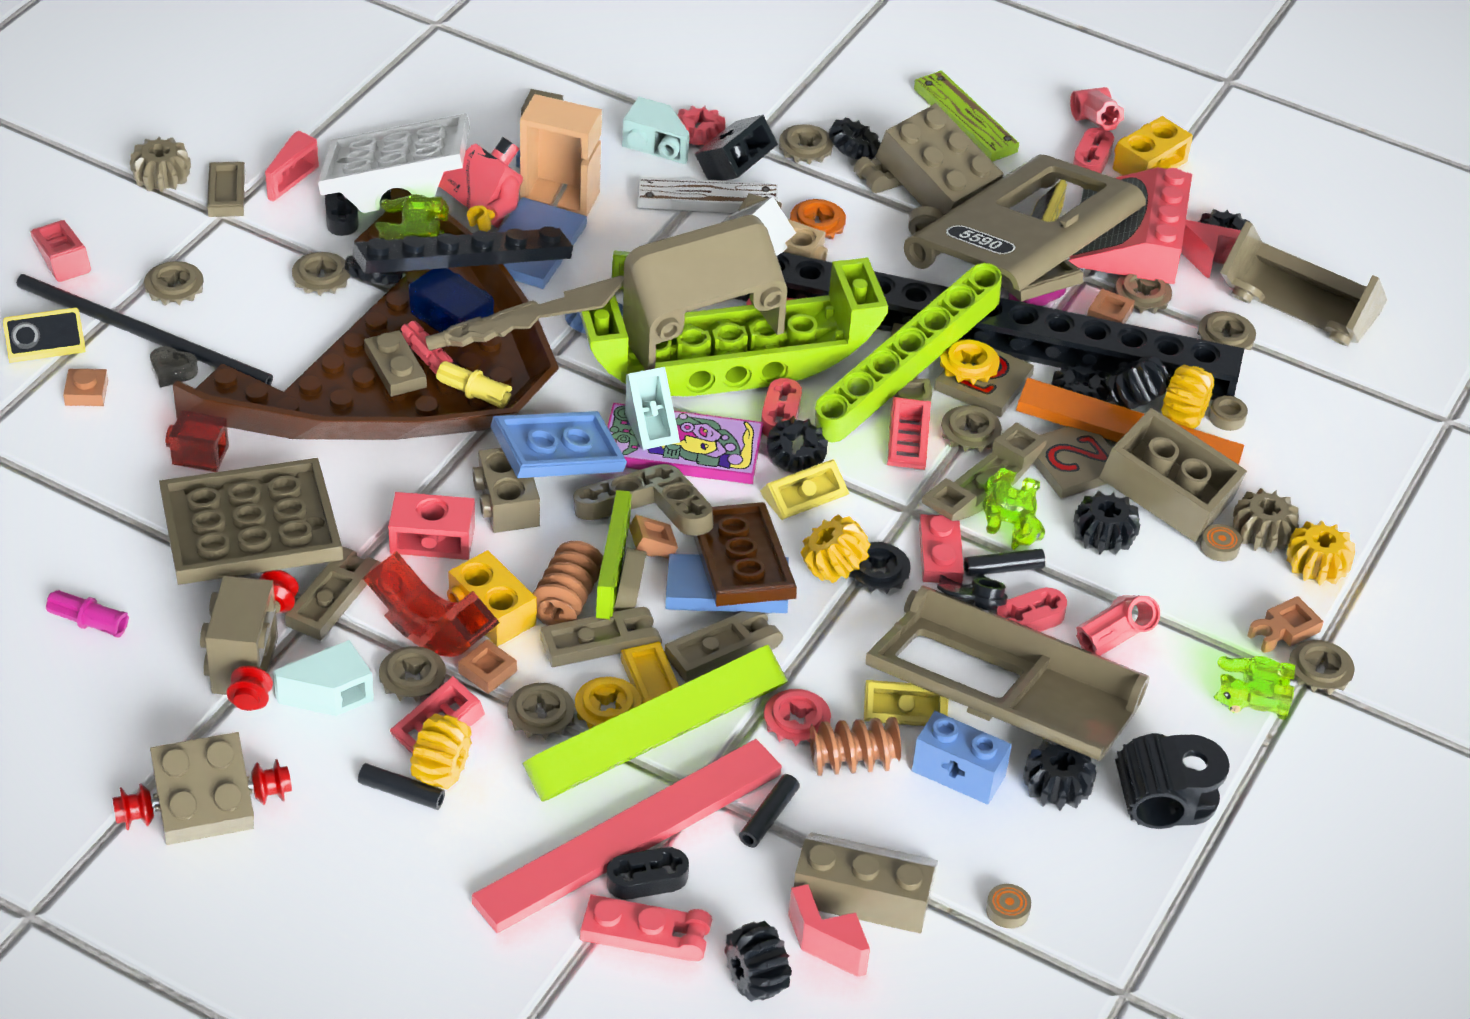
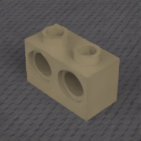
M502 448L478 451L479 467L472 468L475 490H482L483 495L479 497L481 514L483 518L490 519L493 533L540 527V497L534 477L517 478Z

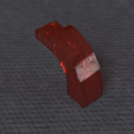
M397 551L363 578L366 584L389 609L384 617L407 639L419 647L434 651L440 656L454 657L463 654L500 623L474 591L460 602H450L436 595L424 584Z

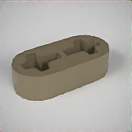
M626 548L613 612L636 607L646 551Z

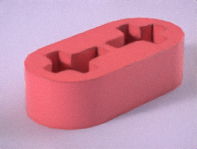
M1100 127L1088 129L1075 150L1073 164L1102 174L1112 154L1113 133Z
M780 378L770 383L761 417V422H763L762 433L766 437H768L770 430L778 423L775 422L777 416L783 417L781 421L789 420L793 415L796 419L798 418L802 387L795 380ZM782 395L787 396L786 401L780 400Z
M1040 588L1008 599L1005 605L997 607L996 614L1041 632L1056 627L1063 622L1067 608V599L1061 591L1055 588Z

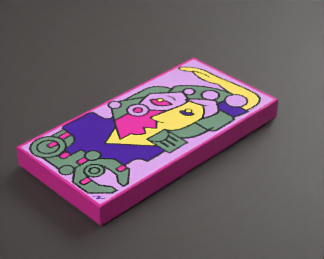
M613 403L607 427L627 461L625 468L641 470L655 465L669 464L678 468L684 476L753 484L763 422L674 411L680 442L641 450L625 415V404Z

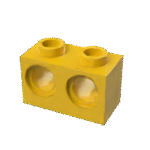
M1160 116L1152 122L1144 124L1140 129L1127 137H1122L1117 142L1114 148L1115 157L1112 169L1123 176L1158 167L1165 169L1178 168L1188 161L1193 135L1166 117Z
M489 550L448 571L449 589L447 590V598L451 606L456 611H462L471 620L475 630L482 636L486 635L496 646H500L536 626L537 597Z

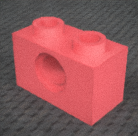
M395 492L388 525L390 554L469 560L475 530V498Z

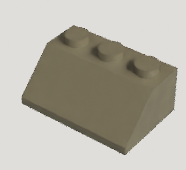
M810 832L804 839L795 872L794 887L808 884L818 911L839 916L856 913L861 921L922 934L938 860Z

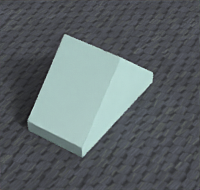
M665 367L626 374L625 415L641 450L680 442Z

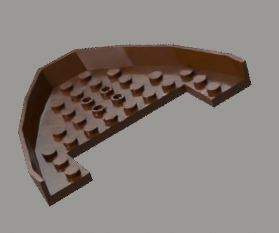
M392 188L390 189L391 207L357 237L354 242L369 241L373 238L393 240L403 239L406 236L422 238L436 237L444 233L453 235L473 233L433 200L416 202L414 195L408 190ZM504 264L403 271L406 275L284 392L225 364H221L196 388L177 380L173 384L176 418L288 439L399 440L485 431L491 428L493 416L517 414L559 370V366L538 319L530 329H513L504 337L496 336L487 342H473L464 347L446 346L442 348V351H445L453 359L452 364L472 372L478 369L483 372L484 376L510 385L512 387L511 397L503 409L475 397L469 399L465 396V392L441 383L436 378V374L429 368L430 366L413 350L414 356L426 374L427 387L393 397L389 395L365 352L364 339L383 333L401 331L402 325L408 324L411 321L418 322L424 331L429 335H433L479 316L481 318L488 317L499 311L529 302Z

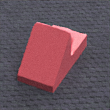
M1186 220L1181 253L1205 277L1210 278L1213 262L1225 263L1241 230Z

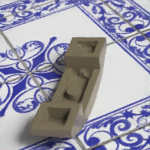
M1016 422L993 440L992 452L955 482L945 478L922 496L921 503L952 521L963 520L981 512L1004 495L1024 475L1046 446L1047 439Z

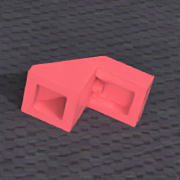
M809 885L792 887L788 915L801 950L857 977L866 975L870 947L857 914L851 913L821 919Z

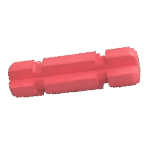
M411 321L408 324L402 325V335L407 344L430 366L429 368L435 374L443 361L453 363V359L445 351H442V348L429 351L425 339L429 334L424 331L418 322Z

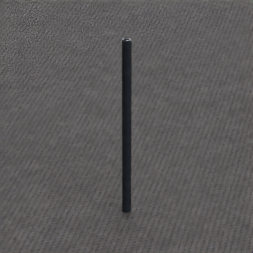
M21 274L17 279L16 284L18 288L65 307L78 308L82 314L215 368L225 364L270 386L273 382V375L58 287L25 274Z

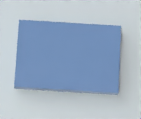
M522 197L517 208L511 212L498 232H507L509 229L537 230L550 226L560 228L571 244L574 245L587 226V216ZM564 259L506 263L504 266L515 281L544 289Z
M599 411L493 416L490 427L517 478L623 472L627 461Z
M669 554L666 587V609L788 613V600L716 607L699 554Z

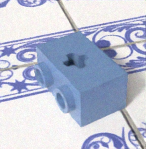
M934 711L917 737L912 772L989 805L1006 777L1012 744Z

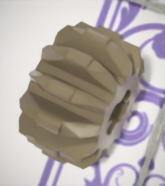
M159 136L157 140L145 139L144 144L134 145V152L130 154L131 160L129 162L130 170L138 186H145L147 191L159 189L162 193L164 189L176 190L177 184L187 183V176L190 174L191 159L188 156L184 143H176L173 137L162 140Z
M1262 488L1256 494L1246 491L1242 500H1238L1237 505L1234 507L1232 526L1239 532L1242 538L1241 544L1251 543L1254 546V551L1259 547L1265 548L1269 553H1272L1276 547L1285 550L1295 528H1299V508L1291 504V497H1279L1277 490L1272 494L1266 493Z

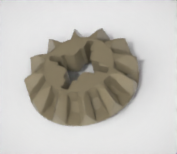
M808 124L791 126L785 129L779 138V149L783 151L785 158H794L795 163L806 161L809 165L814 160L823 162L825 157L831 156L834 145L826 130Z
M314 252L299 258L292 267V278L294 279L295 287L303 288L305 294L317 292L319 296L323 292L335 294L337 288H346L347 280L351 278L349 272L344 269L346 260L330 252ZM321 270H324V277H318Z
M171 261L153 267L144 279L145 292L149 293L152 301L161 300L164 306L170 302H176L180 306L183 300L194 301L196 294L203 293L204 278L202 272L196 266L186 262ZM180 279V284H176L174 287H168L173 286Z
M1134 274L1121 275L1117 279L1114 291L1118 295L1135 300L1134 308L1138 309L1140 314L1144 310L1155 314L1158 309H1166L1169 301H1171L1172 288L1169 283H1165L1163 280L1155 279V281L1136 278L1137 275Z
M1227 311L1207 314L1200 320L1197 331L1202 340L1245 348L1244 350H1251L1256 339V329L1248 319ZM1224 329H1227L1229 337H1224Z
M974 405L952 408L943 416L941 422L942 438L949 439L951 447L962 446L964 452L968 449H975L981 453L985 447L993 448V440L1000 436L1002 431L1000 420L995 414L985 408ZM965 424H967L968 428H971L973 432H977V434H971L969 430H965Z
M1309 640L1302 642L1292 650L1289 658V674L1297 676L1298 685H1310L1312 693L1317 689H1323L1328 695L1335 689L1344 691L1348 683L1352 681L1355 672L1354 662L1350 655L1340 646L1328 641ZM1321 661H1325L1324 666L1326 668L1324 673H1319L1316 671V668L1318 665L1321 664Z
M418 646L403 647L391 652L383 659L379 668V682L383 684L386 694H396L399 701L406 697H413L417 703L421 696H430L437 688L442 686L446 675V666L442 658L434 651ZM405 671L407 673L410 672L412 675L420 673V680H416L413 677L405 679Z
M532 683L518 689L511 696L507 707L508 719L512 721L514 731L523 730L528 739L534 734L542 735L546 741L551 733L562 735L565 727L573 724L575 704L570 694L557 685ZM538 703H541V707L547 713L543 719L539 718L536 713Z

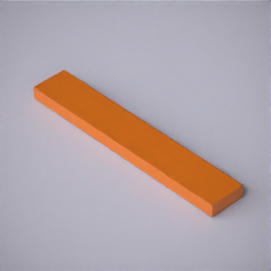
M1028 377L1016 408L1018 412L1066 427L1069 426L1100 434L1103 438L1118 442L1144 415V413ZM1179 425L1239 465L1244 444Z

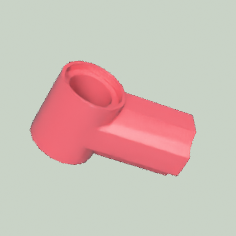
M1107 87L1076 90L1071 93L1070 108L1076 121L1088 119L1103 130H1114L1119 122L1124 120V108L1117 105L1116 101L1112 99Z
M1119 596L1112 602L1109 608L1077 626L1076 637L1084 650L1101 656L1137 633L1147 632L1156 627L1160 620L1159 605L1149 596ZM1134 605L1138 609V617L1135 622L1131 616Z

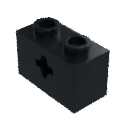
M759 115L733 122L698 150L695 156L707 180L726 181L740 177L774 149L778 143L764 115Z

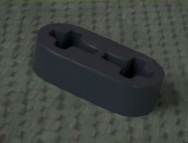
M341 192L326 194L325 209L328 231L337 236H346L354 233L359 226L358 208L346 197L345 199L338 200V197L344 196ZM346 215V218L339 219V216Z
M673 847L617 856L607 866L606 887L610 894L622 900L680 890L688 881L689 859L684 852ZM664 866H670L671 869H672V871H676V872H675V873H668V871L666 870V868H663V867H664ZM627 873L629 878L633 880L625 881L624 877L620 874Z

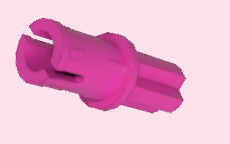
M60 590L51 592L47 597L45 607L49 613L77 622L78 627L81 629L91 627L119 638L127 628L129 621L127 612L98 604L97 600L93 597L83 599Z

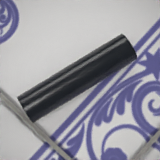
M1042 548L964 558V571L967 577L1045 567V554Z
M368 763L362 765L358 774V783L435 810L440 809L445 798L444 789Z
M789 774L782 775L740 831L739 839L743 844L751 848H755L799 790L800 783L794 776Z

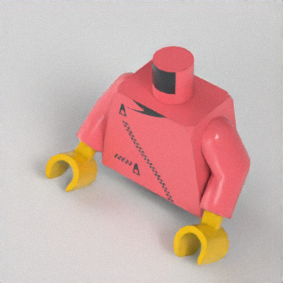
M505 137L501 138L492 153L478 144L471 145L465 151L463 168L444 171L438 185L469 209L467 211L469 225L474 227L477 224L480 231L488 232L492 225L499 228L504 217L518 206L523 176L508 165L520 148Z

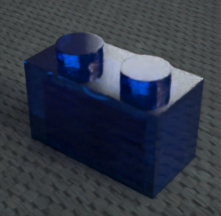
M448 268L432 269L408 285L410 313L439 332L479 316L484 318L494 314L493 297L485 290H481L465 280L460 274L454 273Z

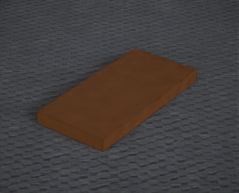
M758 502L712 507L713 529L706 534L693 536L716 607L797 599V586L766 504Z

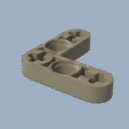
M669 464L655 465L583 486L573 494L575 515L583 520H597L611 516L616 490L630 491V494H632L631 510L655 503L683 534L690 536L703 535L711 531L714 525L711 504L678 468Z

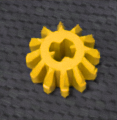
M1182 365L1177 368L1174 376L1171 377L1169 386L1166 388L1161 408L1162 415L1176 424L1192 429L1199 426L1212 396L1214 387L1213 375L1196 366Z
M838 514L831 521L824 519L818 528H812V534L804 538V547L800 552L803 561L815 577H818L821 581L829 580L831 583H834L841 576L847 579L850 572L860 569L859 563L869 557L867 550L871 544L868 541V536L857 521H854L850 516L842 518Z
M1322 519L1317 525L1306 521L1303 527L1295 528L1294 533L1291 534L1286 551V561L1291 563L1292 573L1303 574L1304 581L1314 579L1319 586L1325 580L1336 584L1338 579L1346 577L1347 573L1351 570L1355 555V544L1350 541L1349 532L1338 531L1337 524L1330 527L1325 525Z
M433 714L423 723L422 730L418 732L416 743L413 745V755L410 758L411 775L423 783L449 789L459 780L460 773L464 770L465 762L469 757L468 752L472 744L471 727L467 726V723L459 721L456 717L447 714Z

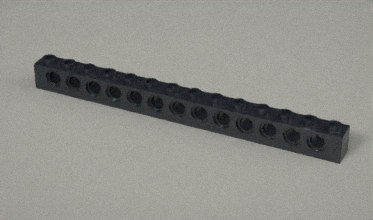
M785 252L777 255L787 286V298L801 299L829 295L832 262ZM874 271L888 304V313L877 329L892 332L894 323L905 325L943 293L948 286ZM746 294L733 299L747 302L750 298V294ZM1000 298L997 307L959 339L969 338L980 341L1020 360L1062 368L1063 364L1074 367L1077 362L1082 367H1088L1093 364L1094 370L1104 371L1106 378L1113 371L1120 369L1121 366L1142 357L1154 355L1160 358L1170 374V380L1174 376L1175 370L1182 365L1196 366L1211 373L1214 379V387L1210 400L1220 396L1234 397L1245 349Z

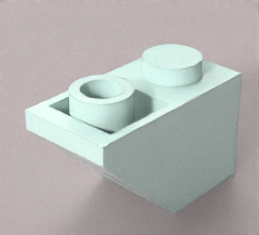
M639 96L623 119L622 147L686 165L688 162L690 133L671 105Z
M350 640L327 647L311 656L296 662H290L281 668L273 670L275 698L282 705L338 716L374 701L372 672Z

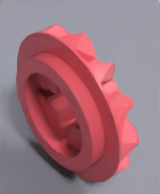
M691 105L689 110L679 109L677 116L690 133L689 144L706 145L726 129L725 117L719 116L718 110L709 111L706 106L696 108ZM697 123H701L700 125H698V128H695V125Z
M788 689L775 694L769 699L764 709V719L767 725V732L776 733L779 742L789 739L797 746L800 741L806 740L810 743L811 724H813L816 732H818L822 721L830 723L831 712L828 704L819 695L803 689ZM790 711L796 717L804 718V724H799L797 720H790Z

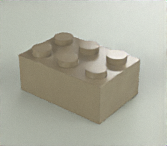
M936 103L887 129L876 154V158L922 206L937 208L943 215L1001 179L1004 175Z
M1151 407L1112 448L1099 478L1196 542L1202 536L1204 530L1233 501L1247 470Z

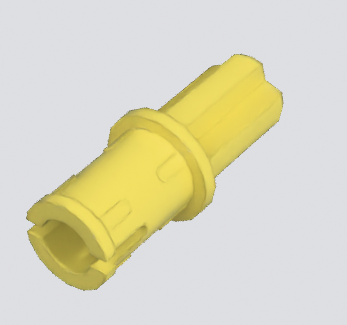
M443 361L437 370L436 378L441 383L465 392V396L469 399L475 397L501 409L509 402L512 387L484 376L483 372L478 369L472 372L448 361Z

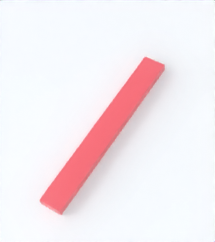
M754 739L473 893L472 904L492 929L499 933L607 872V866L613 858L623 854L646 851L781 775L782 765L757 739Z

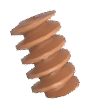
M571 540L562 543L556 549L548 568L545 569L543 577L539 580L537 588L533 591V594L537 597L536 617L542 623L548 626L573 621L580 615L583 605L586 604L588 596L593 590L594 584L599 579L603 555L597 548L582 541Z
M888 717L883 727L880 719L872 718L869 721L868 728H866L863 720L855 719L851 731L844 720H839L836 723L834 731L827 721L820 723L818 732H816L813 724H811L810 751L817 775L822 776L825 763H830L834 774L839 775L842 762H847L850 772L853 774L856 773L859 761L864 762L868 772H873L875 760H880L884 771H889L892 759L897 758L898 762L901 759V738L897 719L895 717Z

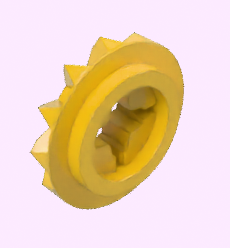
M970 339L958 340L940 355V367L945 369L946 376H956L958 383L967 380L972 385L977 380L988 382L990 376L997 375L1000 363L999 356L992 347L983 342Z
M606 676L592 679L583 684L575 696L578 720L586 721L589 729L642 704L639 691L628 681L617 677ZM615 701V709L609 707L606 711H601V704L607 706Z

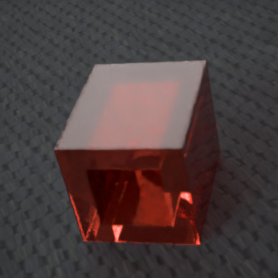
M181 410L175 424L169 425L165 438L166 447H169L171 451L172 465L218 472L229 448L227 418Z

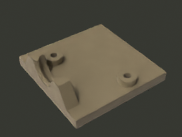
M318 458L159 480L177 585L221 579L223 576L234 577L343 560L342 544Z

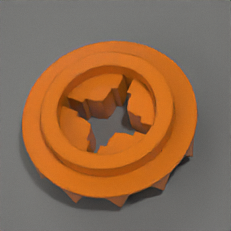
M809 199L793 207L790 213V220L826 232L825 237L833 240L835 234L843 233L846 224V214L840 206L823 199ZM816 216L819 217L821 223H815Z

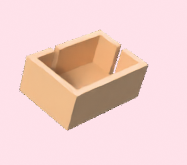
M534 94L520 118V175L523 176V182L520 186V200L524 197L552 206L563 185L568 184L557 207L588 216L600 194L601 140L599 138L602 129V109Z

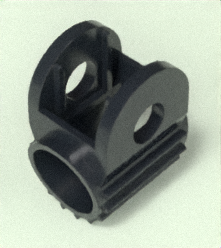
M1151 733L1132 739L1128 744H1123L1121 751H1117L1118 758L1115 759L1127 811L1130 819L1135 820L1137 825L1153 829L1198 825L1210 820L1215 815L1220 802L1218 788L1227 779L1230 763L1226 752L1213 740L1194 734L1166 736L1159 733ZM1189 756L1198 757L1205 762L1206 768L1200 771L1188 768L1184 765L1183 759Z

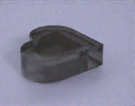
M162 346L154 349L150 354L151 370L160 388L173 385L177 380L180 382L191 380L198 374L197 358L189 352H178L172 347Z

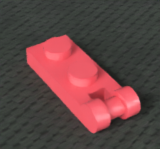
M590 894L581 926L580 940L687 961H700L704 957L707 945L704 936L710 932L713 919L708 912L701 909H692L684 912ZM674 932L684 933L686 935H683L682 937L674 936Z

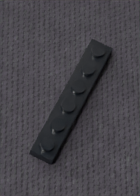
M546 226L537 230L509 229L507 232L494 233L476 231L473 234L465 235L444 233L436 237L422 238L417 236H406L403 239L393 240L373 238L369 241L354 242L353 257L365 274L571 259L573 245L560 228Z

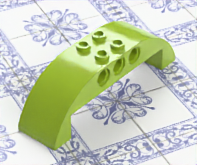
M868 257L832 261L829 295L786 300L783 334L777 335L753 304L686 312L683 332L672 340L656 344L655 369L665 367L670 395L682 397L769 387L771 382L780 378L798 381L831 368L850 356L880 326L888 313V304ZM615 295L601 309L580 312L590 349L597 361L609 374L626 384V374L645 371L628 346L629 337Z

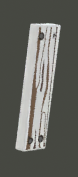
M639 176L637 208L735 213L742 205L748 193L765 198L773 197L775 201H778V184Z

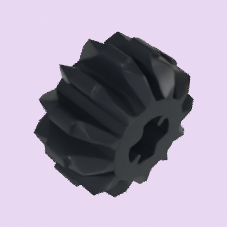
M1150 355L1121 366L1120 369L1113 371L1107 377L1105 383L1108 388L1107 392L1115 405L1135 409L1164 395L1170 383V374L1160 358Z
M1098 490L1094 497L1085 496L1074 514L1075 539L1083 541L1085 549L1093 547L1098 549L1099 555L1104 550L1110 551L1115 556L1120 549L1129 550L1136 536L1139 535L1141 526L1139 523L1138 507L1130 505L1129 497H1116L1114 491L1111 495H1104Z
M1043 740L1038 749H1031L1027 756L1023 772L1024 784L1028 785L1029 797H1041L1042 807L1053 803L1056 804L1059 811H1061L1065 804L1077 809L1081 801L1088 800L1092 794L1097 774L1096 765L1091 763L1092 759L1086 755L1056 743L1052 745Z
M765 920L757 923L753 921L741 925L740 928L726 936L727 946L724 949V953L728 960L727 967L732 975L731 981L737 984L738 992L742 996H745L750 1002L759 999L763 1001L789 988V976L792 975V969L788 962L790 955L786 953L785 941L779 938L778 930L774 926H770Z

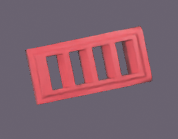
M299 130L289 138L265 171L269 200L274 202L319 167L316 138Z
M65 220L30 231L38 250L58 282L84 275L91 271L85 246Z
M893 397L890 411L887 465L925 470L931 401ZM899 420L919 422V425L901 423ZM898 430L918 432L919 435L898 433ZM904 441L918 443V446L897 444V442ZM897 451L918 454V457L902 456L896 454Z
M452 676L392 727L390 733L413 754V745L416 743V740L408 733L413 729L420 732L423 723L433 714L443 712L458 718L459 721L467 723V726L470 727L483 717L485 712L481 701ZM454 703L460 707L456 711L450 707Z

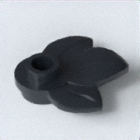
M940 575L939 584L936 587L947 595L973 600L974 606L989 611L997 610V606L1005 605L1008 596L1005 594L1006 586L984 575L974 577L971 584L958 583Z

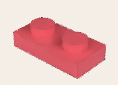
M920 514L919 534L923 582L939 583L940 575H943L955 582L962 583L964 567L960 520L952 521L943 515Z

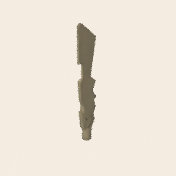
M617 276L564 291L565 297L541 304L532 300L499 311L488 317L481 318L479 316L453 325L443 332L426 336L427 347L429 351L446 346L464 347L473 342H487L496 336L504 337L513 329H530L539 318L601 309L623 286L624 276Z

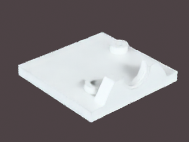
M467 113L332 139L318 180L321 195L341 192L363 213L379 210L382 195L392 188L408 190L414 195L416 202L433 200L444 171L463 168L470 128Z

